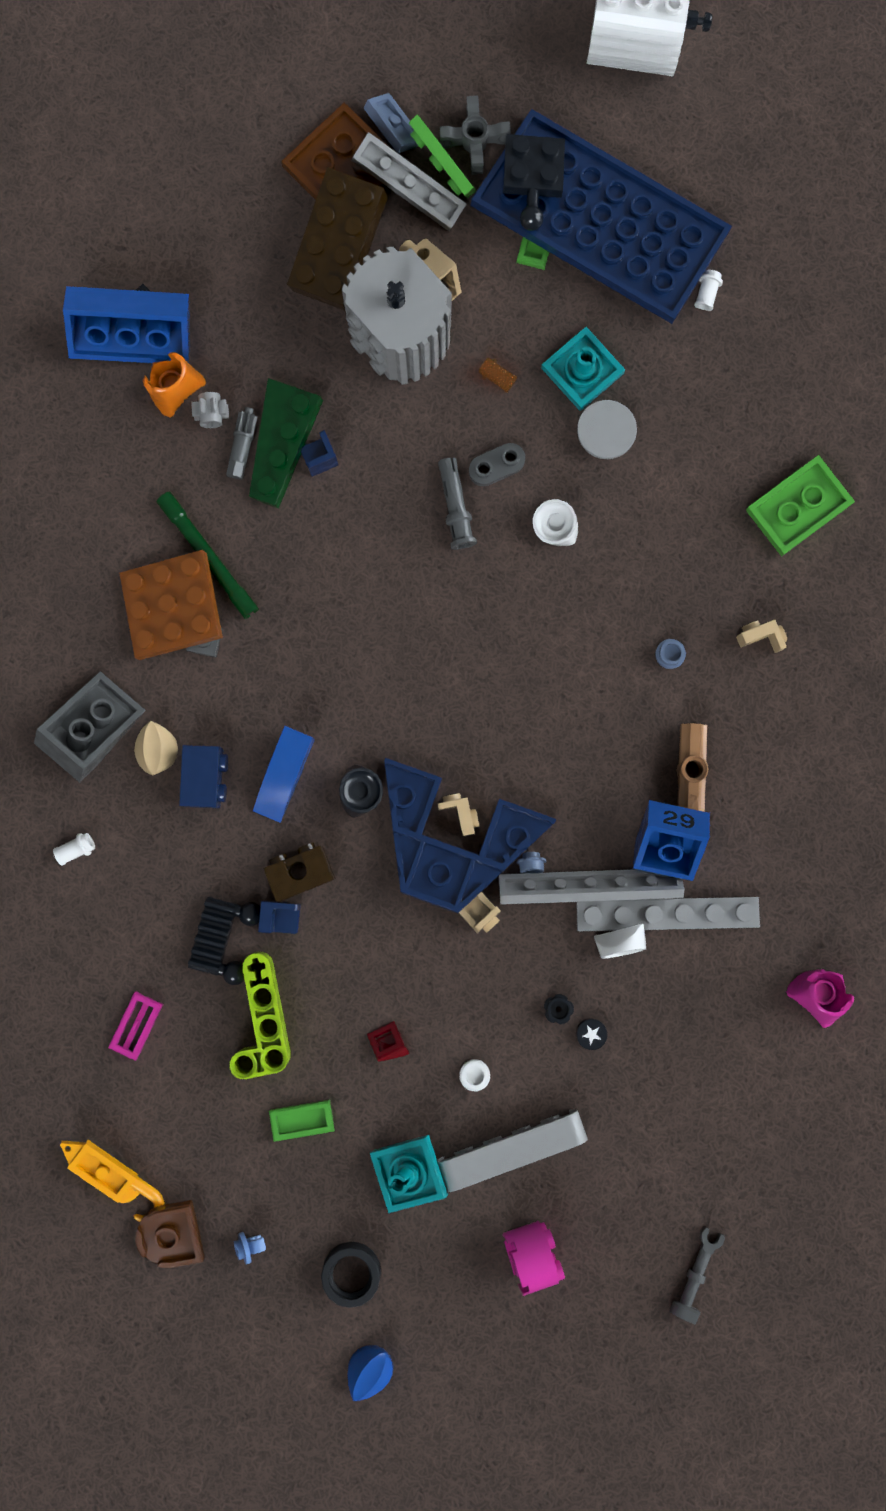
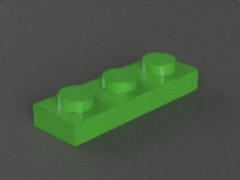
M417 114L409 122L414 129L410 133L411 137L420 148L426 145L431 151L432 155L429 157V160L439 173L443 169L448 173L451 179L447 183L456 195L459 196L463 193L468 199L477 190Z

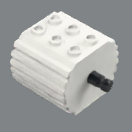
M596 0L587 64L674 76L685 29L695 30L697 25H702V31L708 32L712 24V14L705 12L704 17H699L698 11L688 9L689 0Z

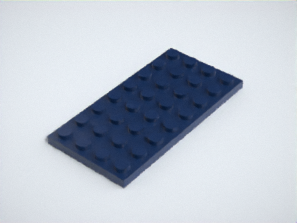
M531 109L514 135L565 139L562 198L539 196L538 208L543 213V223L535 231L524 229L520 223V214L526 208L527 195L503 193L504 149L471 199V206L673 324L726 239L732 226Z

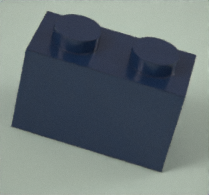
M182 745L179 806L220 808L221 802L226 801L227 787L226 784H222V772H227L228 755L223 754V748L217 746Z

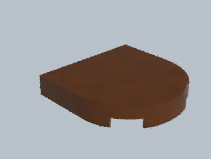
M192 1200L157 1206L143 1216L135 1236L137 1249L143 1258L146 1257L151 1262L158 1264L157 1266L160 1268H174L204 1261L203 1247Z

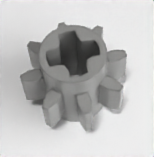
M204 392L198 395V402H191L192 416L195 421L200 420L201 427L217 428L222 426V418H229L228 404H226V400H221L219 393Z

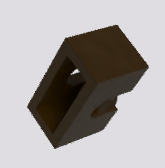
M313 842L298 848L299 854L287 858L285 853L269 860L270 866L263 869L276 902L336 880L323 846L316 847ZM297 862L305 864L307 870L305 877L301 880L295 879L291 873L292 866Z

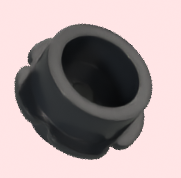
M556 994L553 998L549 997L544 1004V1009L546 1010L545 1017L551 1023L565 1024L570 1020V1016L574 1012L573 1003L568 1001L567 996L563 994ZM560 1006L561 1011L557 1012L556 1007Z

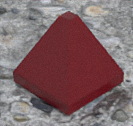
M394 1021L367 1034L378 1062L410 1054ZM392 1031L391 1033H389V1034H387V1035H385V1036H383V1037H381V1038H379V1039L376 1040V1038H378V1037H380V1036H382V1035H384V1034H386V1033Z

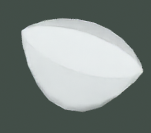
M559 499L547 500L536 509L533 517V528L536 535L543 542L557 546H570L576 542L578 534L577 517L573 508L567 502Z
M643 923L594 936L602 959L629 955L646 949Z

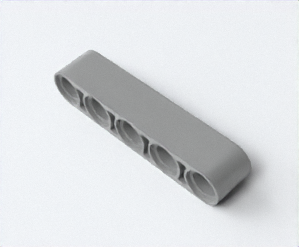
M571 1109L567 1115L561 1117L555 1115L541 1120V1124L534 1127L528 1125L514 1130L512 1135L504 1138L498 1136L484 1141V1145L473 1149V1146L454 1152L455 1156L447 1159H444V1157L439 1158L437 1162L447 1192L460 1190L585 1143L588 1137L578 1110Z

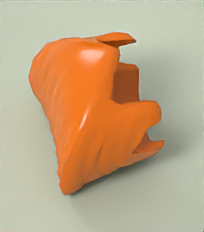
M176 352L168 354L171 361L152 362L150 381L146 376L143 378L144 386L155 406L164 416L170 418L184 403V400L188 399L190 395L206 384L204 376Z

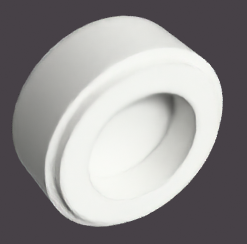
M472 1059L462 1065L460 1081L466 1089L480 1091L488 1085L490 1071L484 1062Z

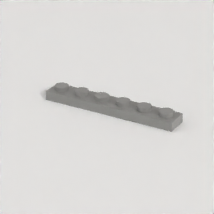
M638 869L499 875L500 905L684 898L685 890L681 878Z
M759 897L576 902L577 931H616L642 923L644 924V930L760 927Z

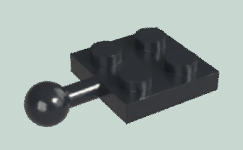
M506 134L503 193L527 195L526 208L520 214V223L524 229L535 231L541 227L544 220L543 213L538 208L539 196L562 198L565 139Z

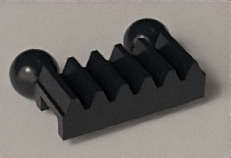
M207 897L204 903V911L201 914V922L198 925V933L194 939L195 944L191 950L192 955L188 961V968L217 976L220 975L223 976L228 984L239 985L244 981L243 963L239 961H231L227 964L222 963L235 916L239 917L244 925H257L260 919L261 907L254 902L238 905Z

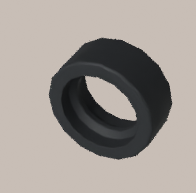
M358 1242L341 1243L332 1249L325 1259L321 1274L322 1287L328 1298L337 1305L347 1308L362 1306L371 1300L378 1290L381 1276L379 1259L372 1249ZM344 1257H359L365 1261L369 1268L370 1276L368 1283L358 1292H345L334 1282V1267Z

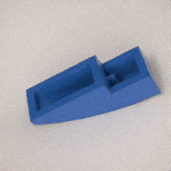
M284 726L264 776L253 812L281 823L315 741L313 737Z

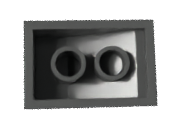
M100 671L37 728L34 744L80 783L98 766L146 710Z

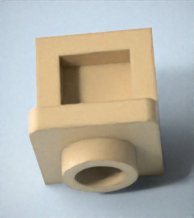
M759 620L742 627L743 632L736 637L741 648L768 637L775 653L785 649V642H787L785 630L781 625H777L776 620L760 625Z
M460 793L442 797L443 803H438L439 810L457 807L462 835L475 834L474 827H479L476 809L470 810L468 797L461 799Z
M481 892L459 914L476 933H479L482 929L487 933L500 921L496 916L501 910L497 906L495 907Z

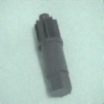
M245 407L244 412L238 413L226 473L228 477L243 480L258 418L253 414L254 409Z

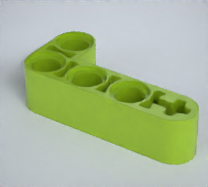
M256 952L249 955L243 963L244 980L257 1045L243 1048L231 1058V1073L239 1079H249L278 1073L286 1067L291 1058L272 958L264 952ZM256 958H258L259 963H265V968L261 970V978L268 977L269 982H261L254 985L253 981L259 979L258 971L251 968V964L256 962ZM260 988H265L271 993L272 999L269 1004H262L258 1001L257 992ZM265 1019H272L276 1022L277 1032L275 1034H268L263 1030L262 1023ZM276 1049L282 1053L283 1062L281 1064H273L269 1060L268 1053L270 1050ZM240 1056H248L252 1060L253 1068L251 1070H243L239 1066L238 1059Z

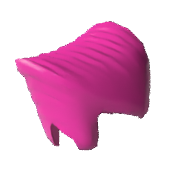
M824 969L806 971L798 975L788 985L786 991L787 995L807 1009L823 1028L832 1025L854 1003V996L846 994L843 975L825 971Z

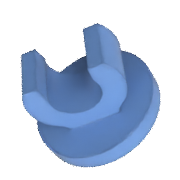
M244 1232L238 1233V1240L234 1241L236 1256L238 1260L244 1259L246 1265L251 1263L250 1254L266 1250L264 1238L261 1235L246 1239Z

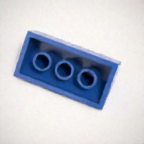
M66 286L63 315L68 356L70 359L152 363L171 361L168 354L176 352L189 363V294Z

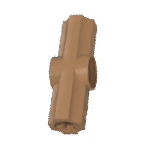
M680 724L679 764L676 770L678 776L677 806L704 812L705 783L709 770L706 762L708 725ZM688 762H693L698 766L699 773L696 778H691L687 775L685 767Z

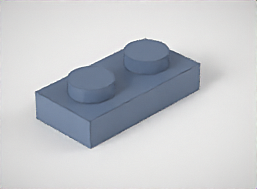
M390 93L367 100L364 110L397 153L418 147V144L410 135L414 131L409 124L410 120Z

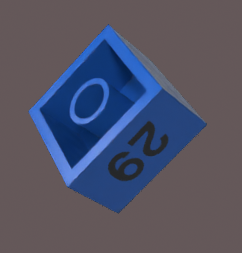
M649 800L635 841L633 869L693 881L710 838V813Z

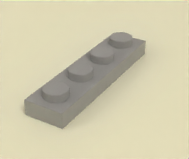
M369 132L351 160L448 231L451 230L466 206L464 201Z

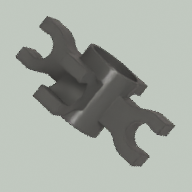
M478 95L467 96V118L464 120L462 127L440 126V144L444 149L462 145L470 153L471 175L483 174V150L489 143L505 144L506 134H511L510 121L488 125L487 121L479 115ZM472 133H478L481 136L473 138L469 135Z

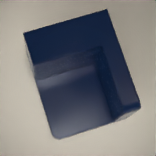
M325 430L319 432L321 439L303 446L301 451L312 477L338 466L336 455Z
M261 901L258 932L298 933L301 904Z

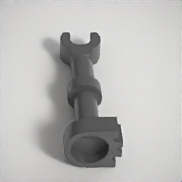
M705 1226L700 1231V1250L693 1268H689L686 1276L689 1279L680 1301H673L669 1312L694 1325L697 1323L701 1313L698 1309L692 1307L694 1298L700 1284L705 1282L706 1276L704 1273L711 1255L725 1241L724 1235L719 1233L714 1242H709L707 1235L710 1229Z

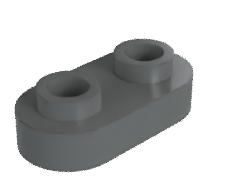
M507 443L477 456L471 461L469 466L470 479L478 486H489L518 473L525 464L524 450L517 444ZM510 453L514 454L516 460L512 462L507 461L505 456ZM483 465L487 466L489 472L482 474L478 468Z

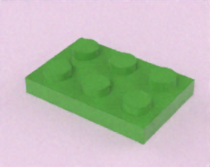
M818 455L751 504L746 511L782 557L851 506L855 501Z

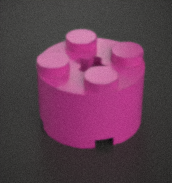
M536 1221L503 1233L513 1273L520 1280L518 1287L522 1296L557 1285L560 1280L565 1279L560 1261L556 1260L554 1253L551 1252V1249L556 1248L552 1233L550 1229L546 1228L544 1222Z

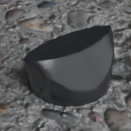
M354 765L345 772L340 781L339 797L343 808L351 817H359L373 810L382 799V782L373 771L360 765Z

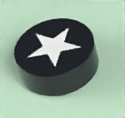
M589 1018L583 1020L578 1025L576 1037L580 1045L585 1049L597 1050L605 1044L607 1030L599 1020Z

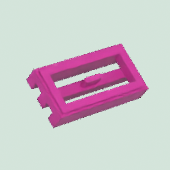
M135 991L108 1048L136 1061L163 1004ZM138 1001H140L143 1005L122 1047L118 1045L119 1040ZM149 1006L153 1007L134 1050L130 1051V1045Z

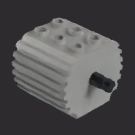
M386 247V253H382L379 249L374 252L373 258H370L369 255L364 257L363 265L357 263L354 266L355 274L353 275L351 272L348 274V287L345 284L343 285L342 294L346 320L349 325L348 331L352 337L350 339L352 346L359 354L365 352L371 358L369 363L379 376L384 373L389 380H398L403 385L408 384V379L410 378L414 382L420 380V374L422 373L425 377L429 375L431 367L436 369L439 366V357L443 360L446 356V348L449 349L452 293L412 248L407 251H397L394 247Z

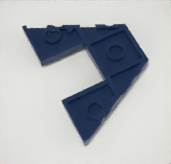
M388 758L384 760L400 892L457 914L556 821L555 818L499 799L479 855L422 835L442 778Z

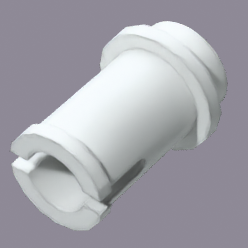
M705 270L699 280L701 286L694 304L696 308L706 311L713 310L718 287L722 286L723 283L722 275L718 271Z
M79 833L75 839L54 848L53 853L57 862L63 866L82 855H91V851L95 849V844L88 833Z

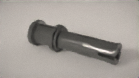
M441 459L438 461L449 513L446 516V525L450 526L453 540L450 543L451 549L458 550L473 547L477 544V540L472 535L470 525L472 515L465 508L457 459Z

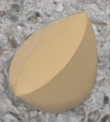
M150 721L138 734L134 752L139 766L148 774L155 775L173 765L177 758L178 746L175 737L170 731Z

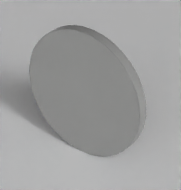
M612 400L598 401L588 406L581 414L577 426L578 439L582 447L592 456L600 459H614L625 454L633 445L637 434L636 420L632 412L625 405Z

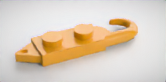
M90 1140L86 1142H61L60 1146L69 1163L67 1169L115 1202L128 1203L141 1194L153 1203L154 1208L164 1205L163 1196L156 1188L138 1177L136 1172ZM135 1214L134 1219L140 1222L144 1215Z

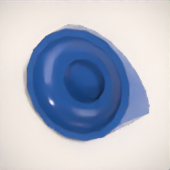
M367 1345L358 1349L352 1355L348 1364L347 1376L353 1401H361L376 1395L390 1382L393 1375V1362L385 1349L376 1345Z

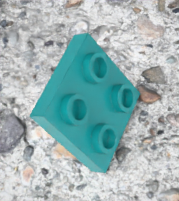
M587 327L582 329L547 359L541 367L579 411L584 409L625 372L624 367Z
M429 1135L370 1152L388 1213L447 1197V1189Z

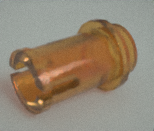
M489 357L484 361L478 372L482 375L483 380L489 379L505 390L506 393L509 392L518 378L497 364V359L494 358L492 360Z

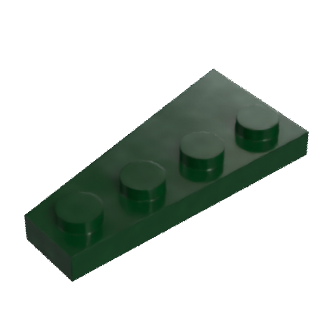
M268 378L249 496L252 499L279 509L301 456L303 446L306 444L323 403L321 396Z

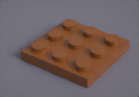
M196 551L119 573L134 657L136 659L143 660L223 638L208 557L205 551Z

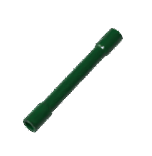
M170 491L161 495L156 501L169 520L177 526L195 552L203 550L207 553L210 572L226 591L230 601L243 618L248 619L251 612L256 613L259 610L257 605L245 589L237 583L188 518L186 511Z

